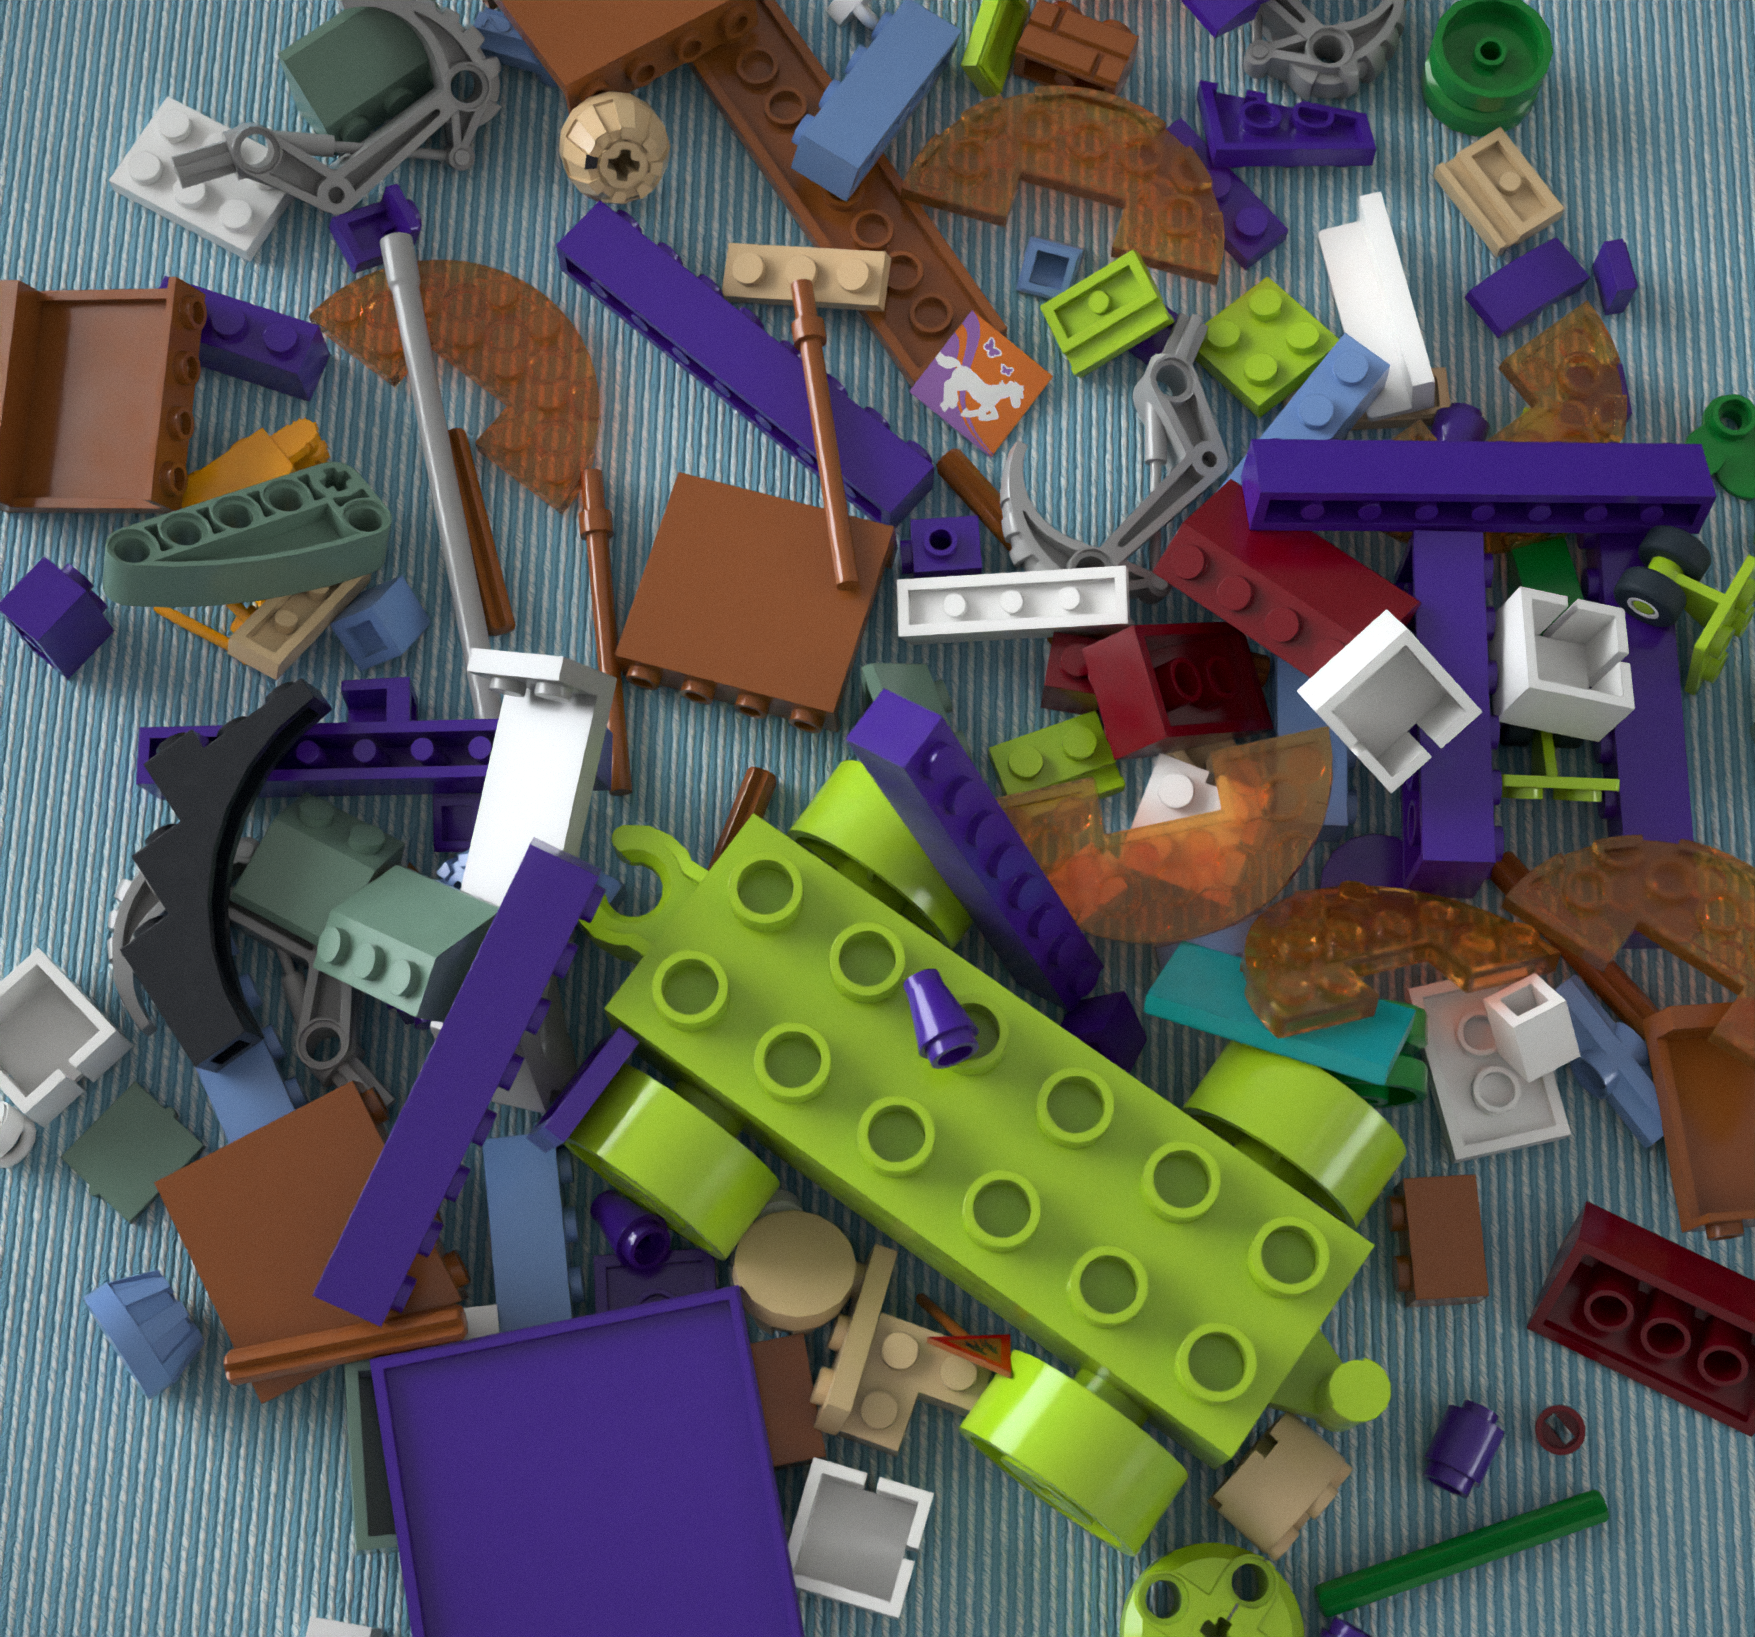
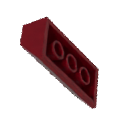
M1233 479L1224 484L1182 523L1152 571L1310 678L1386 609L1402 624L1407 626L1422 603L1313 531L1250 530L1243 488L1241 484Z
M1586 1201L1559 1248L1528 1320L1527 1329L1752 1437L1755 1433V1281Z

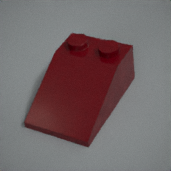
M1227 622L1132 625L1082 649L1088 668L1089 682L1095 692L1104 723L1105 736L1110 744L1114 760L1159 756L1160 753L1178 752L1266 733L1274 729L1246 635Z

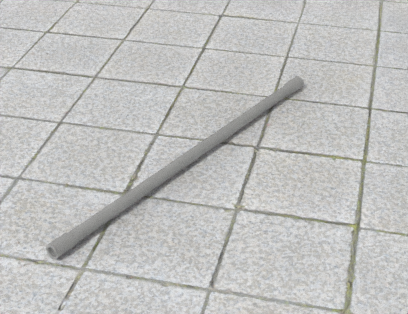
M396 232L382 237L379 243L387 284L393 295L467 672L472 648L491 650L420 293L421 279L413 238L408 233ZM467 672L475 718L499 719L502 706L500 694L489 690V679ZM552 975L547 999L552 1001L541 1024V1048L547 1060L552 1064L578 1070L573 1043L567 1033L557 977Z

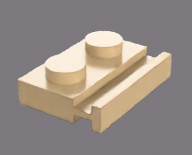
M1501 127L1456 153L1455 158L1445 164L1442 162L1435 168L1433 177L1496 258L1501 256L1512 245H1519L1561 219L1565 209Z

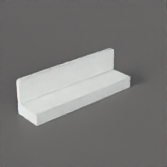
M1381 191L1359 196L1360 221L1324 229L1318 233L1320 248L1343 332L1390 364L1385 388L1366 410L1367 418L1371 422L1433 408L1435 393L1434 376Z
M1126 565L897 580L898 637L911 645L1053 637L1054 632L1075 636L1112 634L1135 625V622L1130 618L1129 571Z

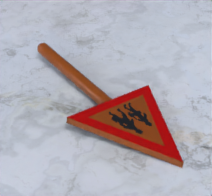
M919 1293L916 1296V1303L953 1335L928 1337V1344L1010 1378L1011 1334L970 1335L925 1294Z

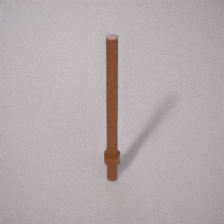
M799 279L791 283L795 320L791 323L794 347L801 352L836 587L838 590L847 591L857 588L859 586V579L823 354V347L827 343L824 319L817 315L812 281Z
M586 469L580 473L583 511L579 513L578 518L580 538L587 543L598 670L617 678L607 728L613 733L611 791L609 793L612 796H624L632 793L622 675L614 656L618 646V633L609 539L614 535L612 512L606 509L602 471L599 469Z

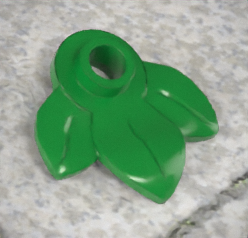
M1741 395L1719 396L1708 404L1702 415V426L1690 433L1684 444H1702L1710 475L1716 476L1718 483L1727 493L1744 501H1751L1755 497V406L1749 399ZM1729 418L1733 420L1737 425V430L1725 427L1720 419Z

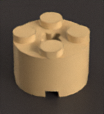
M1286 1411L1273 1422L1248 1450L1231 1473L1232 1476H1226L1207 1502L1264 1554L1267 1553L1273 1560L1277 1561L1300 1534L1298 1531L1311 1517L1315 1520L1339 1492L1337 1488L1349 1476L1353 1468L1345 1462L1346 1459L1301 1418L1296 1414Z

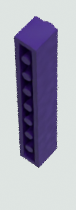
M600 200L556 244L561 271L820 478L801 352L789 341L782 340L779 343L765 331L761 320L752 311L745 307H741L738 310L725 300L721 289L709 277L703 274L696 277L686 269L679 255L670 246L663 242H659L656 245L643 235L641 227L631 215L621 209L615 212ZM827 373L846 500L872 521L894 526L896 529L933 489L934 465L932 464V458L918 443L912 440H908L905 443L891 432L886 419L875 409L868 406L862 409L848 397L845 387L835 377Z
M1251 439L1241 474L1250 530L1397 532L1437 530L1647 534L1652 527L1667 525L1682 529L1690 534H1699L1717 497L1702 444L1576 443L1559 441H1400L1390 439Z
M1577 533L1578 548L1586 549L1587 568L1583 569L1581 575V592L1584 600L1621 608L1614 598V588L1626 569L1635 566L1646 567L1638 555L1639 546L1646 534ZM1625 612L1629 654L1621 662L1630 663L1635 709L1599 742L1593 741L1594 761L1596 764H1602L1603 778L1620 779L1619 791L1602 790V802H1597L1598 815L1600 819H1607L1608 840H1604L1601 850L1602 870L1605 875H1611L1612 896H1609L1606 901V925L1609 931H1615L1616 949H1686L1702 935L1676 627L1675 624L1669 627L1652 626L1635 619Z
M884 688L845 740L1019 986L1071 1013L1081 998L1087 996L1093 990L1104 965L943 716Z
M499 719L316 723L295 742L269 775L258 798L300 797L305 792L315 797L482 793ZM224 725L139 727L136 785L157 798L166 800L143 764L157 754L156 749L164 740L174 734L187 733L192 729L209 740L214 741L217 739V732ZM606 728L593 791H611L613 733L608 728Z
M533 837L312 1296L380 1327L390 1309L402 1313L417 1282L416 1278L407 1274L416 1254L426 1258L429 1257L444 1226L443 1223L434 1219L443 1198L454 1203L457 1200L471 1168L460 1163L470 1143L480 1147L483 1146L498 1113L487 1107L497 1087L509 1092L525 1057L514 1053L524 1031L536 1036L550 1008L552 1001L541 997L551 975L562 980L564 979L579 945L568 940L579 919L591 923L602 901L606 889L596 885L602 869Z

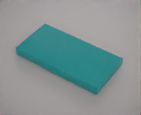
M1182 940L1147 992L1143 1012L1384 1086L1412 1029L1416 1010Z

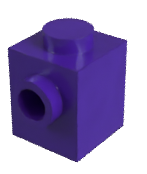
M978 515L910 520V540H900L901 573L912 574L913 579L982 574Z

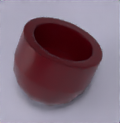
M1555 1404L1546 1407L1540 1412L1535 1422L1537 1440L1546 1451L1552 1454H1571L1579 1449L1584 1442L1586 1435L1585 1423L1579 1413L1567 1405ZM1552 1414H1555L1573 1434L1574 1438L1567 1444H1564L1558 1433L1546 1423L1545 1420Z

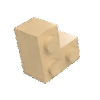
M881 1312L852 1410L839 1431L840 1437L898 1457L917 1400L966 1417L986 1389L992 1371L927 1343L928 1337L946 1335Z

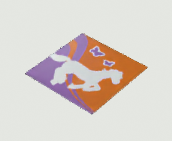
M972 310L909 392L991 458L1053 376Z

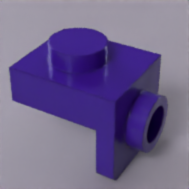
M393 184L385 188L381 201L332 217L329 230L350 269L355 274L384 264L379 242L382 237L396 232L408 233L412 236L415 246L421 231L422 221L415 203L411 199L405 198L398 184Z

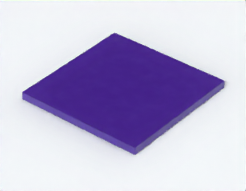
M739 1285L369 1359L412 1637H805Z

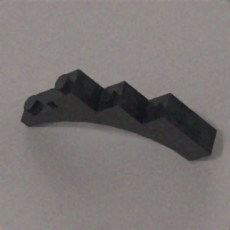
M302 678L296 682L283 683L273 689L265 698L266 704L248 717H237L226 723L217 732L216 740L211 741L192 729L187 733H177L164 740L157 747V754L143 764L180 822L164 825L152 832L145 840L146 846L131 856L163 904L168 915L156 916L144 922L134 931L133 936L135 939L122 947L120 951L196 1068L215 1073L265 1038L244 998L232 956L228 905L233 861L246 819L264 784L295 742L332 710L322 693Z

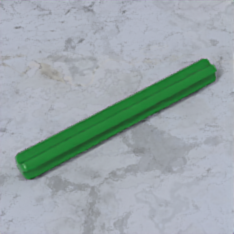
M1593 1489L1317 1584L1314 1588L1315 1598L1323 1616L1332 1617L1604 1523L1609 1519L1608 1508L1599 1490Z

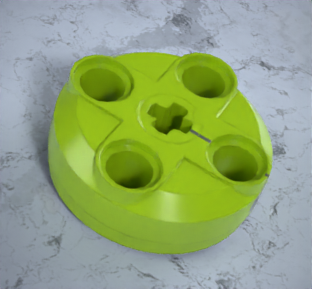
M1206 1542L1174 1549L1156 1559L1140 1574L1124 1603L1120 1621V1637H1304V1626L1300 1608L1293 1592L1267 1558L1235 1545ZM1241 1565L1250 1567L1258 1578V1590L1253 1598L1248 1601L1240 1599L1232 1587L1233 1574ZM1157 1581L1165 1583L1171 1589L1174 1596V1604L1171 1611L1162 1618L1154 1616L1146 1605L1147 1590Z

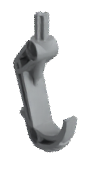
M337 0L340 9L375 7L385 10L405 22L417 35L425 49L434 88L360 143L335 141L334 135L276 131L254 122L242 123L234 127V129L222 132L223 141L172 156L176 175L179 178L182 189L235 173L238 181L248 178L284 191L327 213L338 215L349 211L406 158L442 160L455 170H467L473 165L475 160V153L470 144L478 126L490 121L501 108L500 105L496 104L500 93L498 73L502 69L497 56L484 55L480 46L485 38L480 31L472 24L463 27L459 24L460 15L448 7L438 9L432 0ZM467 70L474 79V89L468 98L458 101L451 92V81L456 73ZM444 125L447 141L444 150L418 148ZM252 134L262 135L268 146L266 157L257 164L245 163L240 151L242 142ZM334 152L345 153L330 165H324L312 157H334Z
M1269 0L1260 5L1254 20L1248 22L1252 27V43L1246 49L1243 69L1246 74L1256 79L1269 75L1286 82L1298 96L1309 101L1311 96L1317 98L1335 97L1340 100L1356 94L1359 81L1363 83L1373 82L1384 70L1386 61H1389L1395 54L1399 45V37L1402 35L1405 27V5L1407 0H1383L1373 11L1365 16L1352 21L1326 26L1300 0ZM1262 35H1263L1269 42H1267V41H1265V40H1262ZM1317 58H1327L1334 63H1324Z
M1183 313L1178 314L1162 354H1155L1151 357L1144 375L1134 387L1132 396L1134 406L1145 425V464L1150 466V494L1099 548L1060 533L1040 516L1029 499L1024 483L1023 462L1028 445L1017 440L1010 449L1001 479L1000 508L1003 516L1001 521L1005 541L1012 546L1009 555L1015 568L1023 567L1027 572L1126 565L1129 571L1130 600L1139 598L1143 603L1151 605L1157 604L1169 594L1172 585L1152 572L1161 558V529L1201 496L1228 467L1227 452L1196 370L1192 366L1208 329L1207 325L1201 323L1202 317L1194 313L1190 317ZM1156 381L1163 382L1169 386L1173 397L1164 394L1157 386ZM1165 465L1167 475L1161 481V466ZM1150 540L1149 570L1127 560Z
M242 837L240 839L233 861L231 883L242 875L260 843L256 839L251 837ZM137 866L139 872L134 879H121L115 892L114 898L121 905L119 910H113L109 913L107 928L113 933V937L107 941L109 962L113 965V979L120 998L131 1018L140 1030L149 1037L158 1029L152 1023L145 1009L141 982L120 949L135 939L133 933L140 925L156 916H167L168 912ZM231 886L228 905L230 927L276 951L285 974L281 979V983L297 1027L295 1044L296 1052L301 1061L324 1087L335 1085L339 1088L351 1081L363 1082L366 1090L375 1087L389 1112V1108L396 1103V1099L362 1062L365 1056V1050L361 1047L360 1040L362 991L313 968L318 952L317 946L231 901L234 889ZM293 961L309 969L307 982L303 972H296ZM331 1037L341 1040L339 1053L333 1059L324 1062L314 1059L315 1048L322 1040Z

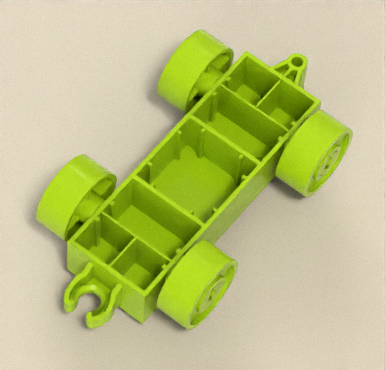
M854 760L841 761L787 832V835L753 813L709 871L693 862L689 852L672 835L654 827L622 825L614 830L612 844L616 856L623 863L630 866H643L652 870L660 878L663 885L662 897L658 905L649 913L639 917H627L616 912L609 905L606 894H604L591 923L579 919L578 923L581 930L597 947L621 961L633 962L636 965L605 1006L604 1010L612 1031L621 1027L639 1041L632 1052L675 1082L676 1085L670 1090L642 1071L623 1063L563 1144L591 1170L630 1201L662 1217L667 1224V1228L694 1246L717 1259L725 1261L780 1187V1182L774 1173L736 1139L741 1131L746 1133L1077 1371L1073 1379L1034 1356L1019 1350H1013L1011 1352L1010 1378L996 1373L958 1430L986 1458L1040 1500L1094 1537L1131 1557L1136 1556L1189 1477L1188 1472L1179 1461L1141 1429L1146 1421L1209 1467L1216 1470L1232 1459L1266 1407L1312 1418L1322 1428L1331 1432H1344L1360 1423L1373 1420L1387 1408L1391 1398V1383L1384 1369L1377 1362L1366 1357L1362 1360H1351L1342 1363L1320 1330L1321 1325L1375 1246L1355 1230L1406 1156L1405 1145L1393 1127L1372 1106L1342 1082L1318 1066L1230 1040L1180 1110L953 952L956 945L973 924V920L862 762ZM926 969L938 970L944 984L979 1029L975 1037L979 1044L978 1051L962 1063L944 1069L933 1068L928 1058H922L919 1055L909 1000L903 987V983L910 976Z

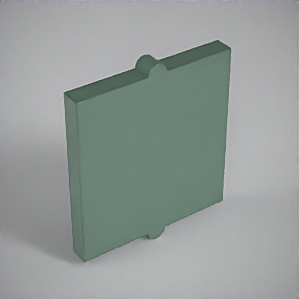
M134 1081L60 1158L90 1185L88 1190L90 1195L96 1198L102 1196L130 1224H133L160 1196L154 1182L189 1165L206 1147L176 1119L178 1113L174 1108L167 1107L165 1109Z

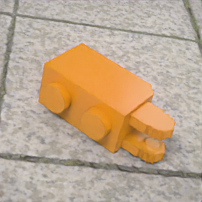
M306 417L304 419L298 418L297 421H292L291 425L287 424L271 436L262 427L249 437L238 440L226 453L204 468L193 471L188 475V486L183 494L181 509L328 462L327 460L330 458L327 450L328 445L325 440H321L316 422L313 423L307 420Z

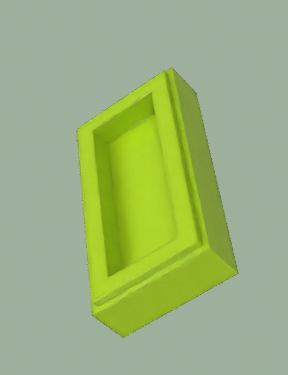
M1026 0L982 1L960 66L983 97H999L1003 89L1030 10Z

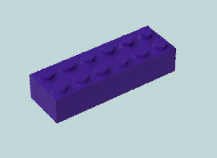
M1413 530L1394 576L1396 586L1422 602L1406 627L1482 711L1478 717L1442 749L1417 724L1408 730L1432 758L1400 785L1404 895L1473 899L1484 880L1491 878L1494 864L1501 862L1503 858L1504 830L1502 826H1494V805H1499L1501 801L1502 775L1500 770H1492L1491 751L1497 750L1499 745L1500 721L1498 715H1490L1489 695L1496 693L1498 668L1496 660H1488L1487 641H1492L1494 638L1496 615L1493 606H1486L1485 588H1490L1492 584L1494 563L1492 553H1484L1483 532Z

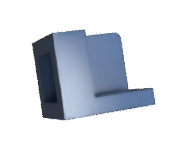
M401 575L358 594L330 623V626L358 669L363 671L403 655L430 625V618Z

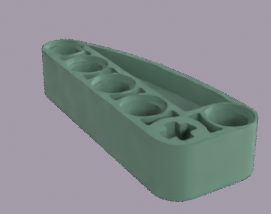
M341 462L321 463L112 532L106 539L103 590L109 599L121 605L174 608L254 602L335 585L373 573L383 566L386 558L392 515L387 506L354 468Z

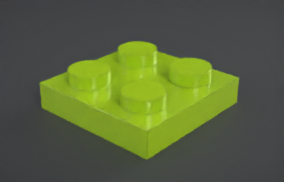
M1267 276L1205 323L1208 329L1195 361L1252 413L1260 418L1305 383L1339 341V338Z

